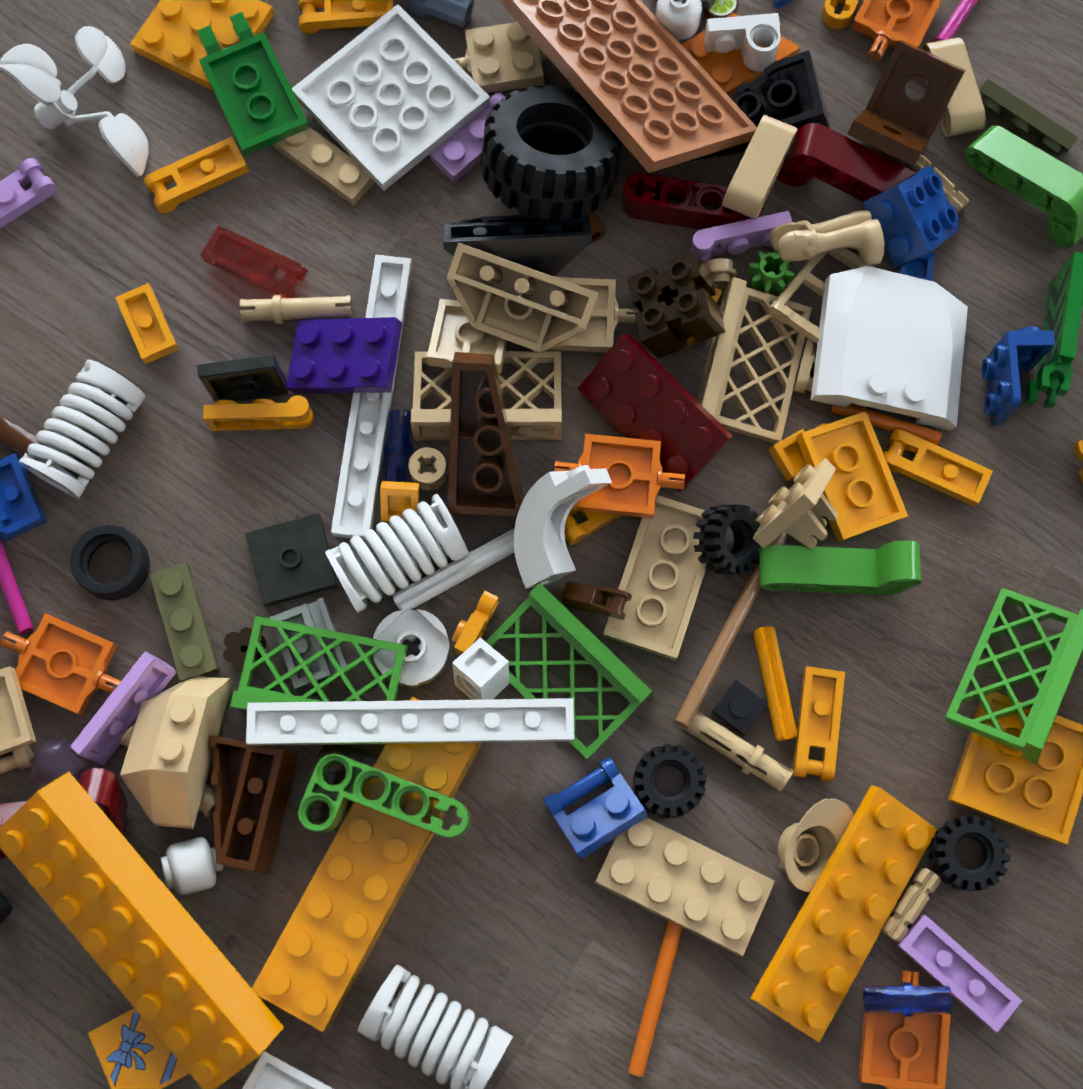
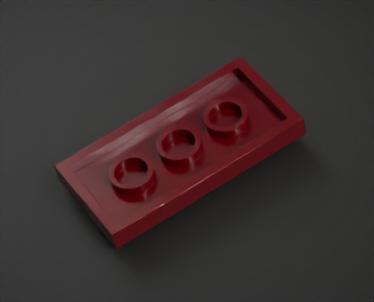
M628 333L622 334L577 388L625 438L661 441L659 460L662 472L685 474L684 489H678L680 492L688 488L734 437Z

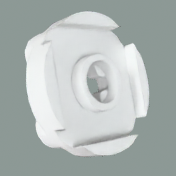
M419 609L399 610L391 613L378 625L373 639L402 644L406 639L410 642L415 641L416 638L421 641L418 646L420 653L417 656L411 654L405 657L400 685L409 688L419 687L437 678L446 667L451 650L446 629L441 621L433 614ZM381 650L373 656L375 664L382 674L393 668L396 652Z

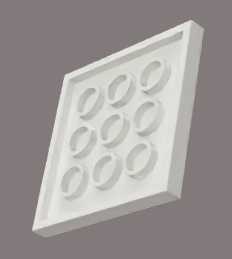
M398 4L292 88L297 101L383 191L491 104L490 96Z

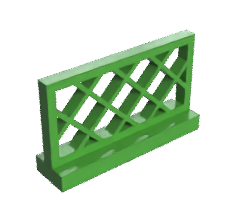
M539 582L529 593L530 596L485 642L493 648L501 639H515L516 661H509V666H516V676L509 670V683L526 699H538L533 693H543V699H549V693H570V699L573 698L574 741L569 742L588 760L654 692ZM532 607L542 616V633L521 634V618ZM548 623L558 633H548ZM515 625V634H506ZM542 638L543 661H521V639ZM548 638H564L570 644V660L548 661ZM575 649L586 660H575ZM548 665H570V688H549ZM575 665H592L598 671V688H576ZM521 666H543V688L528 689L521 682ZM603 677H604L613 687H605V688H603ZM576 692H598V715L576 716ZM603 692H620L630 704L620 715H603ZM576 720H598L599 737L588 748L576 737ZM604 720H614L604 730Z
M1002 588L947 712L945 722L1023 752L1021 758L1037 764L1083 651V609H1080L1079 614H1075ZM1005 602L1022 607L1027 617L1008 623L1002 612ZM1052 618L1066 623L1063 632L1046 637L1039 621ZM998 620L1001 626L994 628ZM1031 625L1039 640L1020 646L1013 630ZM1005 633L1013 649L994 655L988 641L990 638ZM1055 643H1058V645H1057V647H1056V649H1055V651H1054V649L1052 648L1051 645H1052V644H1055ZM1044 648L1051 662L1047 666L1033 670L1025 654ZM985 652L987 658L981 660V657H982L983 653ZM1018 657L1026 673L1007 679L999 663ZM992 666L1000 682L980 688L974 677L975 671ZM1045 675L1041 684L1037 677ZM1030 680L1037 692V696L1034 699L1019 703L1011 686ZM969 685H971L973 691L966 693ZM1004 689L1012 706L992 712L985 695ZM977 698L986 715L970 719L957 713L962 703ZM1031 708L1027 718L1024 713V710ZM1016 713L1023 726L1020 737L1018 738L1003 732L997 720Z
M255 616L238 692H233L230 707L247 711V703L330 702L323 689L339 678L343 679L352 693L350 697L342 702L363 701L361 696L377 685H380L387 696L386 701H396L408 646ZM264 626L278 629L285 640L284 643L269 653L265 651L260 643ZM286 631L296 632L298 634L290 638ZM307 635L315 636L323 649L304 661L294 643ZM323 638L332 639L336 641H334L330 645H327ZM345 642L352 643L361 657L342 669L331 651ZM360 645L373 647V649L365 653ZM289 647L300 665L281 676L271 659ZM381 650L396 652L393 668L380 676L369 658ZM259 651L262 657L256 661ZM327 654L338 672L319 684L308 666ZM365 662L375 680L359 691H356L346 674ZM267 663L277 680L263 689L250 687L253 671ZM304 670L314 688L302 696H295L285 682L290 677ZM391 677L388 689L383 681ZM278 686H281L285 693L275 692L272 690H274ZM318 693L323 701L310 698Z

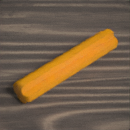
M773 626L760 627L754 631L753 635L775 739L777 741L791 740L797 737V729L776 631Z

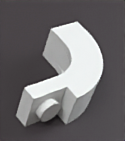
M584 465L571 471L548 472L531 487L524 497L515 523L514 551L516 563L526 589L535 587L539 582L544 586L549 585L576 571L565 542L564 530L566 519L570 510L578 501L612 483L606 468L590 469L589 465Z

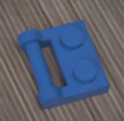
M610 757L599 762V768L556 795L551 793L543 798L545 805L580 860L648 817L645 808ZM608 780L611 782L612 788L570 815H566L563 810L564 808Z

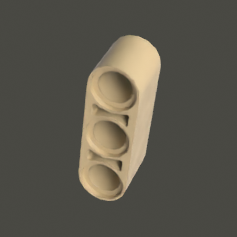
M953 38L924 44L922 50L966 70L939 121L943 135L951 137L982 131L986 119L985 109L963 40L961 38Z
M763 115L729 184L722 206L752 219H757L794 142L798 128Z

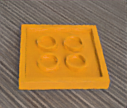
M160 0L130 45L135 53L213 91L199 59L208 55L201 43L197 30L210 25L222 50L239 43L230 16L243 12L255 36L265 30L275 14L272 6L260 0Z
M994 692L985 695L992 712L1012 706L1008 697L1003 694ZM980 703L978 704L974 719L986 715ZM1031 708L1024 710V713L1027 718ZM1016 713L997 720L1003 732L1018 738L1020 737L1023 726ZM1057 715L1037 764L1021 758L1023 752L969 732L947 801L1057 844L1068 845L1083 795V725Z

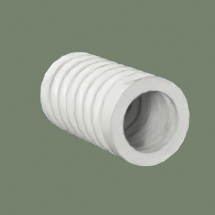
M93 360L85 362V366L76 376L77 382L71 383L68 387V394L63 395L60 399L61 406L55 407L52 411L53 418L47 419L43 424L45 430L39 431L35 436L38 444H30L27 448L29 454L25 453L18 461L22 467L44 482L77 499L80 498L89 480L94 477L95 472L63 450L73 454L94 468L101 466L102 459L77 444L71 438L79 441L101 456L108 455L110 448L101 440L109 444L116 443L118 436L112 430L123 432L126 428L125 423L117 416L127 421L131 420L133 412L137 410L146 398L145 394L129 380ZM101 389L112 393V395L110 396L106 394ZM119 397L120 399H122L123 401H125V402L127 403V405H124L123 403H121L120 401H118L116 398ZM91 400H93V401H95V402H98L99 404L103 405L105 408H107L108 410H110V411L113 412L114 414H112V413H110L109 411L105 410L104 408H102V407L96 405V404L93 403ZM85 413L91 415V416H92L93 418H95L96 420H94V419L88 417ZM77 425H79V426L85 428L86 430H88L89 432H91L93 435H91V434L87 433L86 431L82 430V429L79 428ZM63 467L79 475L78 479H76L73 475L67 472Z
M438 494L432 496V505L430 506L427 502H419L417 504V513L412 509H406L402 513V518L400 516H392L389 519V525L384 522L377 524L376 532L372 529L365 530L363 533L364 541L359 536L352 537L350 539L351 548L348 543L342 542L336 548L325 551L357 613L366 609L367 598L374 603H378L382 599V591L388 596L395 593V584L400 589L406 588L409 585L407 575L413 582L421 580L422 574L419 566L426 575L433 574L435 567L429 554L439 568L447 566V556L453 561H458L469 555L456 524Z
M399 964L396 965L370 1004L357 1032L372 1041L381 1039L382 1047L386 1050L394 1048L395 1055L398 1058L408 1056L409 1065L412 1067L422 1064V1072L426 1076L436 1072V1081L441 1085L451 1079L450 1089H484L513 1036L497 1026H492L488 1029V1021L485 1018H479L473 1024L475 1014L470 1009L463 1011L458 1018L461 1011V1004L458 1001H452L443 1012L448 1001L447 995L443 992H439L427 1008L434 994V987L430 984H425L410 1005L420 984V979L416 975H411L409 971ZM400 981H402L405 984L403 985L396 999H394L393 996L396 992V989Z

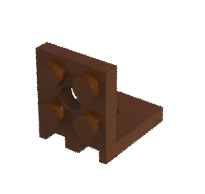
M900 39L865 110L853 121L847 134L914 166L925 150L966 70ZM910 80L921 81L925 86L924 96L918 100L910 99L905 93L907 82Z

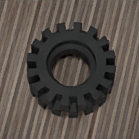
M740 504L712 506L710 510H705L701 514L704 519L697 520L695 526L701 530L700 532H694L693 539H699V544L694 545L695 552H702L698 560L701 564H707L705 568L708 571H714L717 574H744L745 571L754 569L753 564H759L757 553H759L761 546L753 539V536L760 527V524L755 521L758 514L755 511H749V506ZM729 526L734 536L731 552L728 551L726 546V532Z
M664 744L661 747L656 746L641 758L636 767L633 777L635 795L638 796L641 804L649 810L648 812L653 815H659L661 818L680 817L695 808L705 793V782L707 779L706 774L703 772L704 766L701 761L699 762L695 758L696 754L692 751L688 752L684 749V746H671V744ZM664 766L676 767L684 776V788L676 796H664L655 787L654 776Z
M965 816L945 822L944 826L937 829L936 838H932L930 845L933 846V852H929V857L934 859L936 865L932 866L935 873L942 875L940 879L945 884L950 883L952 888L958 890L988 889L990 885H996L1000 881L998 879L999 876L1006 874L1008 869L1004 865L1006 862H1010V855H1005V848L1010 847L1008 841H1002L1000 838L1004 833L999 828L994 829L991 821L987 819L980 820V817ZM963 838L976 840L983 849V861L976 869H966L956 860L955 847Z

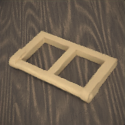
M847 248L828 251L815 255L813 259L808 260L776 301L770 305L768 312L783 324H788L817 344L820 337V328L787 307L786 304L802 284L823 297L824 282L811 273L827 253L851 269L864 266L874 267L873 265L864 264L858 255Z

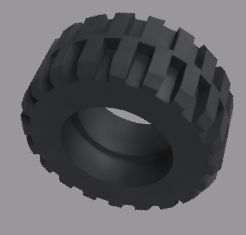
M544 85L543 88L529 86L525 87L520 93L517 90L509 93L488 114L484 128L481 173L483 180L488 185V189L496 198L501 197L500 201L510 210L514 207L523 216L529 217V215L538 216V220L549 221V218H558V221H566L571 219V216L576 215L577 218L586 216L590 213V209L595 211L611 196L616 184L623 143L600 116L597 115L580 94L574 92V89L568 87L557 89L554 88V85ZM540 151H554L564 155H552Z

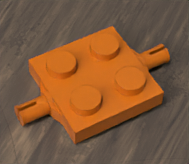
M864 0L851 29L875 40L868 52V57L872 60L877 49H879L874 60L878 62L881 61L887 46L896 47L900 39L919 48L942 0Z
M585 434L584 449L578 464L555 461L554 472L571 471L584 465H589L590 469H607L612 483L581 499L577 504V511L653 519L655 500L660 488L683 490L685 474L662 472L659 460L661 441Z
M44 614L37 630L28 639L15 635L10 631H7L3 636L15 641L16 644L1 639L0 645L2 647L20 653L16 673L22 690L83 716L92 696L99 689L112 694L116 688L110 686V684L118 686L121 680L107 675L108 665L118 645L49 614Z
M902 970L900 995L885 998L865 994L858 1081L882 1085L887 1089L946 1088L951 1008L928 1004L922 999L917 998L920 973Z

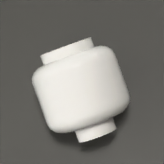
M658 0L656 18L677 41L689 39L696 33L700 24L701 0Z
M203 837L171 844L167 848V856L161 857L167 889L174 888L175 892L181 896L212 888L216 884V872L223 870V865L216 863L215 847L210 848L208 841Z

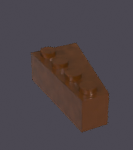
M455 352L452 361L448 511L453 514L517 516L524 495L494 354Z

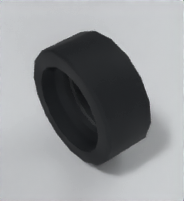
M106 524L90 529L79 538L73 547L70 565L72 575L79 586L99 599L114 601L127 598L140 589L147 579L150 561L147 549L133 533L122 526ZM112 541L121 542L128 547L132 554V563L129 571L116 583H99L89 572V563L92 555L97 548L105 543Z

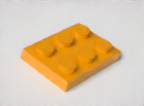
M867 411L802 432L796 436L806 465L810 464L814 468L826 458L836 468L823 491V495L838 514L835 521L828 519L837 542L908 517Z

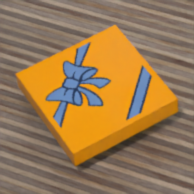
M135 1008L88 1032L111 1089H163L190 1074Z

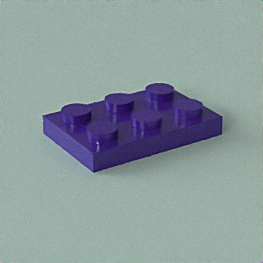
M397 317L298 320L286 388L292 393H391L402 322Z

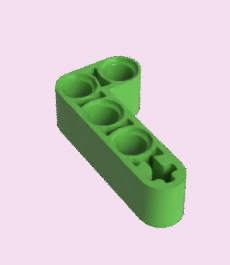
M997 125L989 127L965 149V159L972 169L1049 215L1048 234L1058 246L1069 249L1083 238L1082 173Z
M916 541L889 542L877 549L819 546L810 549L807 546L769 545L764 549L762 547L759 548L760 588L764 590L893 595L905 592L922 583L920 544Z
M338 754L326 755L320 759L298 811L299 820L303 826L318 833H328L337 828L349 800L449 839L463 836L468 831L471 823L469 811L459 801ZM335 764H343L347 772L346 778L339 785H330L327 780L328 770ZM375 778L382 779L385 785L383 795L377 800H368L364 792L366 784ZM418 793L423 798V808L416 815H406L402 808L403 800L409 794ZM433 800L439 801L434 808L446 814H450L452 809L456 808V815L462 819L459 826L452 825L448 831L445 830L446 823L434 816H431V823L426 824L425 821L432 813ZM326 802L330 808V816L325 823L316 825L311 818L312 809L318 803Z

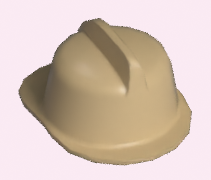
M824 799L814 804L803 816L800 823H794L781 834L777 845L780 860L779 866L786 871L788 880L797 889L811 892L854 816L853 811L846 803L838 799Z

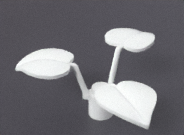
M85 26L76 33L75 44L80 56L92 67L68 90H60L61 82L56 78V65L39 47L32 44H21L13 47L0 59V70L11 76L29 95L40 101L35 105L34 111L38 121L44 127L55 129L64 122L70 127L78 122L100 120L98 124L100 133L112 151L137 177L144 173L149 146L144 132L134 120L123 113L113 117L108 111L74 116L78 104L73 94L97 72L105 81L111 84L117 83L125 75L126 65L120 49L102 31L91 26Z

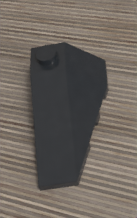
M809 50L773 62L764 69V74L748 85L744 82L736 88L737 92L730 96L732 101L756 127H758L763 115H767L794 126L798 130L808 123H817L830 128L824 99ZM750 141L689 161L743 153L746 151Z

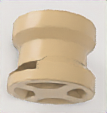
M429 447L421 448L413 453L408 465L412 481L420 483V489L428 492L436 491L443 487L448 478V470L442 453L435 448Z

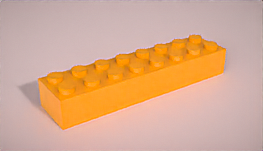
M412 696V698H411L410 701H420V700H418V699H416V698H414V697ZM482 743L386 744L373 768L453 798ZM375 778L366 784L364 792L368 800H377L383 795L385 790L384 782L382 779ZM412 793L405 797L402 808L406 815H416L421 811L424 803L422 796L418 793ZM433 800L432 813L425 821L426 824L431 823V816L442 820L445 813L434 808L439 802L438 800ZM354 802L255 981L252 990L261 998L321 1032L330 1029L434 833Z
M70 772L37 791L0 827L1 850L202 1089H216L259 1057L282 1031L284 1026Z

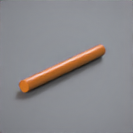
M667 921L628 1068V1073L639 1077H644L682 932V927L671 921Z

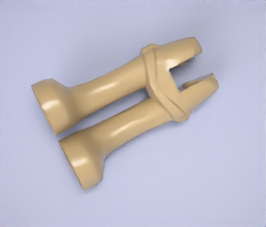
M868 210L854 211L850 214L817 224H811L807 220L796 223L787 222L774 227L770 233L772 248L785 261L810 260L815 255L840 248L858 250L862 262L866 265L879 264L884 255L885 243L880 222L878 219L872 220L871 213Z

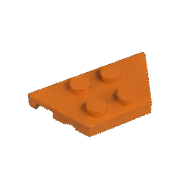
M733 13L727 17H737L739 15ZM705 30L681 44L729 97L737 92L736 88L746 82L748 85L765 73V71L758 72L749 69L743 62L741 49L732 50L727 53L717 51L705 52ZM780 37L775 61L798 54L800 47L796 43Z

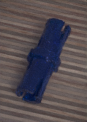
M391 410L389 412L388 442L384 443V453L387 454L384 481L395 482L397 472V482H408L409 456L413 454V444L410 443V411H403L401 425L399 424L400 410Z
M901 982V986L863 985L864 1012H902L903 1017H913V1013L951 1014L952 996H948V994H951L950 986H912L911 982Z

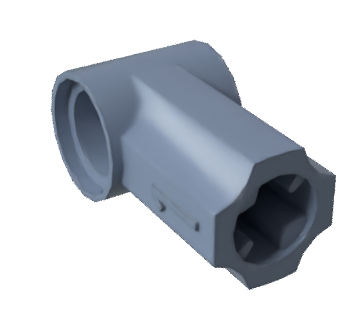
M406 0L407 10L413 16L424 18L431 15L462 28L467 26L475 0Z

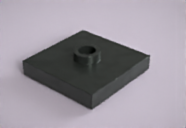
M274 354L197 364L198 377L215 402L219 400L242 401L286 395L288 393L286 388L287 380Z
M319 513L245 533L262 603L265 607L339 587L336 573L325 551L329 550Z

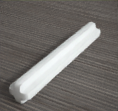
M515 528L469 552V555L458 561H453L447 564L446 567L440 568L433 574L427 575L418 582H414L394 593L393 600L398 609L404 611L412 610L515 553Z

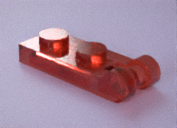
M219 225L200 254L204 262L274 295H281L282 298H293L296 294L295 286L298 281L302 282L308 273V270L300 263ZM278 270L286 273L282 281L274 278Z

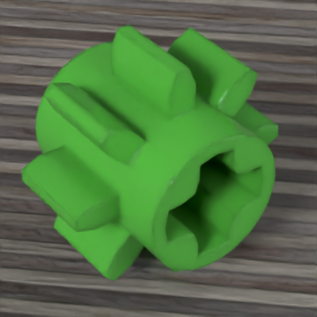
M775 250L773 253L766 255L761 251L758 252L757 263H750L747 272L749 275L754 276L750 285L751 289L757 287L764 293L769 294L777 291L781 295L785 290V283H790L794 277V273L787 270L791 261L782 260Z

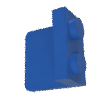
M930 166L918 170L898 185L863 202L865 209L870 211L872 220L878 219L880 222L885 243L884 248L893 267L930 253L959 230L957 212L949 205L943 192L942 181Z
M1029 326L1020 328L1017 331H1007L988 356L983 359L981 373L983 380H987L988 384L984 408L986 415L991 416L992 426H1001L1020 406L1019 372H1030L1054 347V330L1040 331L1038 327Z
M16 453L0 460V538L5 541L47 522L28 472L18 463L21 457Z

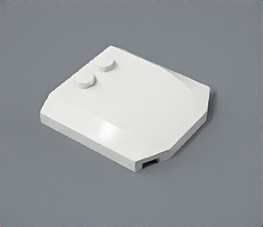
M870 266L830 274L824 283L819 325L820 337L817 342L811 400L845 408L851 403L916 417L917 424L949 431L957 427L968 307L936 282Z

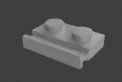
M323 597L317 599L318 601L303 604L270 617L275 620L336 631L326 600ZM274 628L279 645H281L285 640L279 630ZM286 631L290 638L298 634L296 632ZM307 635L294 643L304 661L323 649L317 638L312 635ZM323 638L327 645H330L331 643L336 641L332 639ZM341 645L331 651L342 669L348 665ZM289 647L282 651L288 672L300 665ZM327 654L308 666L318 683L325 681L338 672ZM304 670L290 677L294 689L297 691L313 685Z

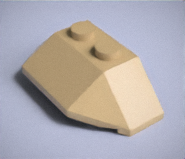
M459 242L446 278L472 328L540 353L587 330L600 294Z
M193 677L142 701L120 776L155 826L194 828L213 757L212 748L209 747V735L217 737L219 735L233 682L230 678Z

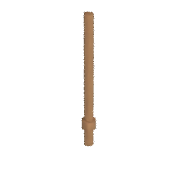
M784 531L769 545H783L789 534ZM753 564L754 569L674 720L682 728H689L761 589L759 564Z

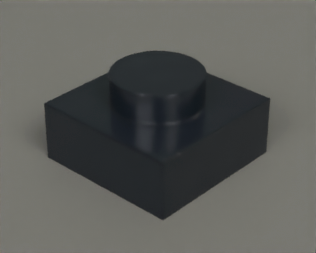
M735 680L711 713L744 736L768 703Z

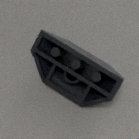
M505 215L476 217L462 220L458 223H444L443 247L454 256L459 242L542 273L556 276L592 242L590 219L588 216L580 218L571 216V219L566 221H558V218H549V221L538 220V216L529 215V217Z

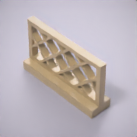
M733 277L723 290L719 305L726 332L711 338L696 400L725 429L777 444L782 440L805 336L795 329L787 332L782 322L768 312V308L776 301L777 296L746 287L747 281ZM747 300L760 303L767 315L753 322L745 309ZM792 301L787 302V307L809 321L811 307ZM770 320L780 337L766 344L757 326ZM742 321H743L744 324L746 325V326L743 327V328H741ZM749 331L759 348L745 355L737 341L740 335ZM795 335V340L793 342L791 337ZM784 342L791 357L790 361L780 366L770 348ZM763 353L772 371L758 377L749 359ZM735 354L738 359L733 362ZM741 364L751 382L737 389L729 375L732 368ZM788 368L787 374L785 375L783 370ZM776 375L783 386L782 395L772 399L762 381ZM755 386L765 404L750 411L740 393ZM726 387L728 388V390H729V392H730V393L727 394V395H725ZM734 398L743 413V416L736 420L720 416L723 402ZM780 402L779 409L775 405ZM768 408L776 421L773 432L762 429L754 415Z
M505 351L503 363H511L518 369L507 380L498 374L502 394L507 391L518 401L512 408L505 409L511 439L562 440L561 351H545L543 353L537 351ZM415 352L413 409H411L414 440H450L451 409L449 408L451 407V396L446 394L439 386L452 375V368L443 367L445 370L432 381L423 373V364H428V352ZM538 363H554V371L544 380L531 371ZM524 375L537 385L525 396L513 387ZM553 382H554V389H552V388L549 386V385H550L551 383H553ZM544 391L554 400V409H538L531 401ZM431 392H434L444 401L436 409H421V401Z

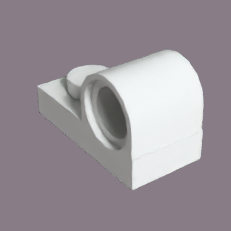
M779 14L707 19L704 36L705 52L717 51L727 53L732 50L741 49L743 62L749 69L758 72L764 71L767 66L775 62L780 44Z

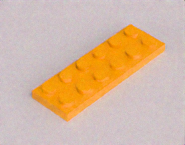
M871 785L750 998L820 1043L937 829L885 790Z

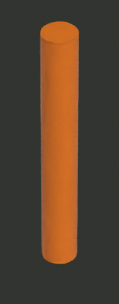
M852 403L846 408L831 405L829 411L844 417H850L867 411L872 426L890 432L894 429L904 430L937 446L942 435L941 432Z

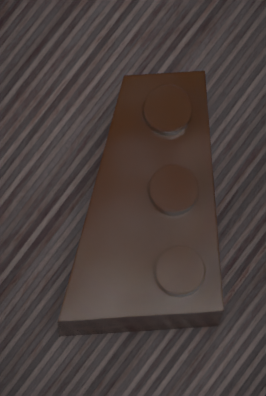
M209 735V747L212 748L213 754L211 785L214 786L216 807V811H213L216 863L270 874L298 755L280 748L264 745L249 746L243 741Z

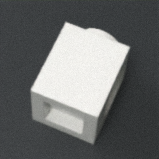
M479 638L452 663L455 686L471 700H492L509 684V661L482 638Z

